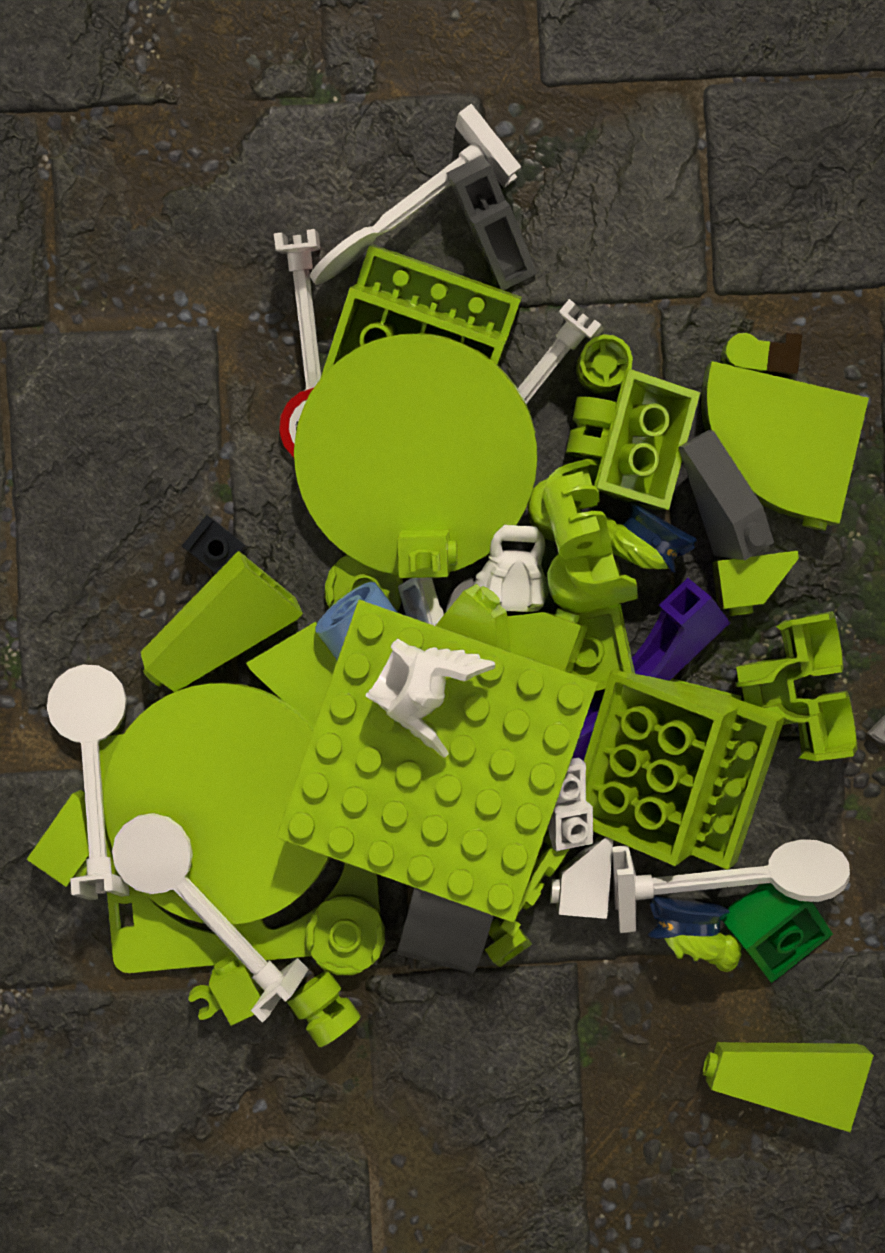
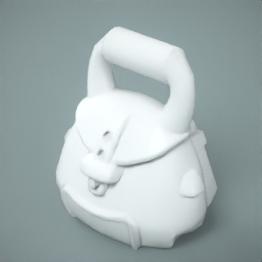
M502 526L494 534L491 541L488 562L482 571L475 576L476 579L473 585L478 584L480 587L484 586L492 590L499 597V604L506 611H539L544 606L549 594L548 578L544 575L541 566L545 550V540L539 529L533 526ZM502 541L532 542L535 545L528 552L519 549L503 550L501 543Z

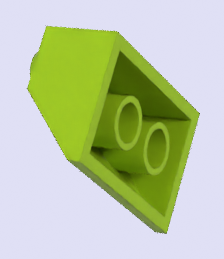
M626 369L594 486L613 499L626 503L633 502L646 509L669 510L682 463L678 447L688 441L700 392L632 369Z

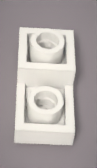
M580 758L571 759L548 825L552 847L555 851L593 844V806L586 801V763Z

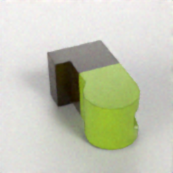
M786 332L780 337L779 342L758 340L748 333H738L723 346L721 358L723 363L792 379L798 374L803 334Z

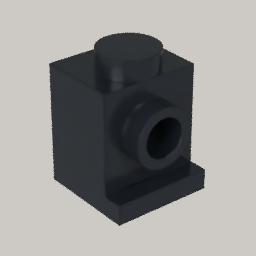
M208 515L204 517L182 545L184 549L215 573L238 551L243 554L248 548L245 543ZM215 541H221L224 545V551L219 556L212 555L210 551V546Z

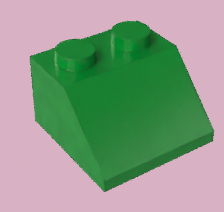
M771 883L759 884L744 898L733 902L728 908L730 913L722 920L771 983L833 935L813 902L799 901L787 897Z

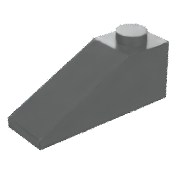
M708 430L679 446L678 448L714 556L745 561L773 544L774 540L762 504L715 432Z

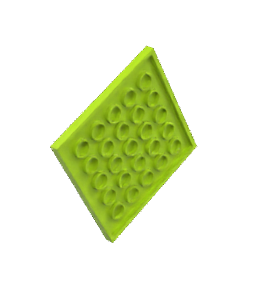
M358 600L276 838L514 923L598 683L380 606ZM397 638L409 646H415L423 651L434 647L438 650H464L467 654H479L480 659L495 662V669L474 676L465 682L446 677L443 703L430 714L421 718L434 730L449 754L445 758L439 755L432 747L426 746L420 738L414 736L409 729L404 728L399 722L389 717L383 708L365 696L379 678L393 651L391 644Z

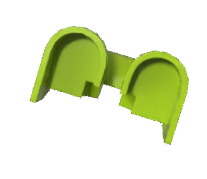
M584 459L557 468L549 478L539 482L533 488L528 502V515L531 525L539 529L544 539L555 541L559 552L551 561L547 572L549 593L559 607L572 613L590 612L638 599L636 580L627 575L619 576L612 552L606 515L602 511H581V509L597 506V502H600L598 489L592 485L596 481L600 466V460Z
M834 612L784 620L776 627L781 631L786 657L737 666L738 682H735L736 687H742L744 702L784 715L783 725L798 723L801 744L800 759L821 761L853 757L857 751V736L848 692L840 691L822 694L816 699L797 698L794 680L808 675L821 676L843 671L842 648Z

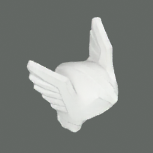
M397 638L391 644L393 651L379 678L365 696L383 708L389 717L399 722L404 728L409 729L414 736L420 738L426 746L432 747L439 755L445 758L449 754L434 730L421 718L430 714L443 703L446 677L465 682L474 676L495 669V662L480 659L479 654H467L464 650H438L434 647L423 651L415 646H409Z

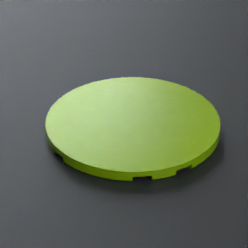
M424 333L391 335L373 340L356 348L336 362L321 377L311 391L298 421L294 446L298 486L305 505L318 527L330 541L353 559L376 570L394 575H399L397 537L401 530L450 529V541L457 540L458 564L451 565L450 572L471 565L489 554L494 534L504 525H517L532 494L538 461L535 428L524 398L508 375L480 351L474 350L451 338Z
M208 683L185 688L163 697L148 707L128 727L110 760L104 785L103 803L105 824L112 848L114 839L122 826L138 815L155 813L169 817L182 826L191 842L193 858L190 871L187 873L188 879L232 925L253 922L277 913L300 897L316 881L330 859L328 856L276 838L314 728L297 710L282 699L261 689L243 684ZM174 890L156 894L143 892L152 901L169 912L188 920L204 923Z

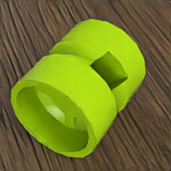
M603 334L594 337L585 345L577 360L576 374L579 382L586 390L594 394H607L615 391L622 384L625 370L632 369L633 357L630 348L622 339L614 335Z
M593 397L576 398L572 420L577 424V428L570 430L566 454L582 459L600 460L601 462L617 402ZM590 429L602 431L601 438L589 436Z
M324 971L306 982L286 1001L298 1019H306L308 1021L306 1030L318 1047H323L334 1041L350 1029L361 1017L349 998H341L339 996L341 987L329 971Z

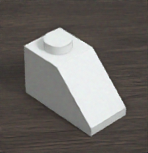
M600 834L593 840V844L587 845L559 869V880L552 879L550 889V903L557 904L556 909L559 915L607 919L614 840Z

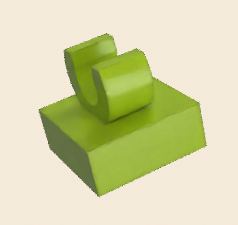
M497 918L492 921L489 935L495 943L486 948L485 951L492 962L501 967L531 946L532 943L520 928L514 936L508 934L500 928Z

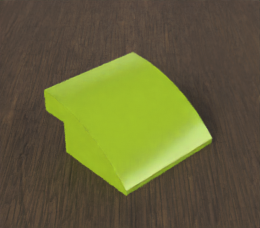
M374 244L369 245L357 284L349 288L321 377L342 357L356 348L373 340L400 334L424 333L451 338L474 350L480 351L499 365L522 297Z
M611 671L584 758L586 763V801L593 806V832L673 866H677L687 857L693 855L729 870L738 862L785 716L729 696L678 682L622 671Z

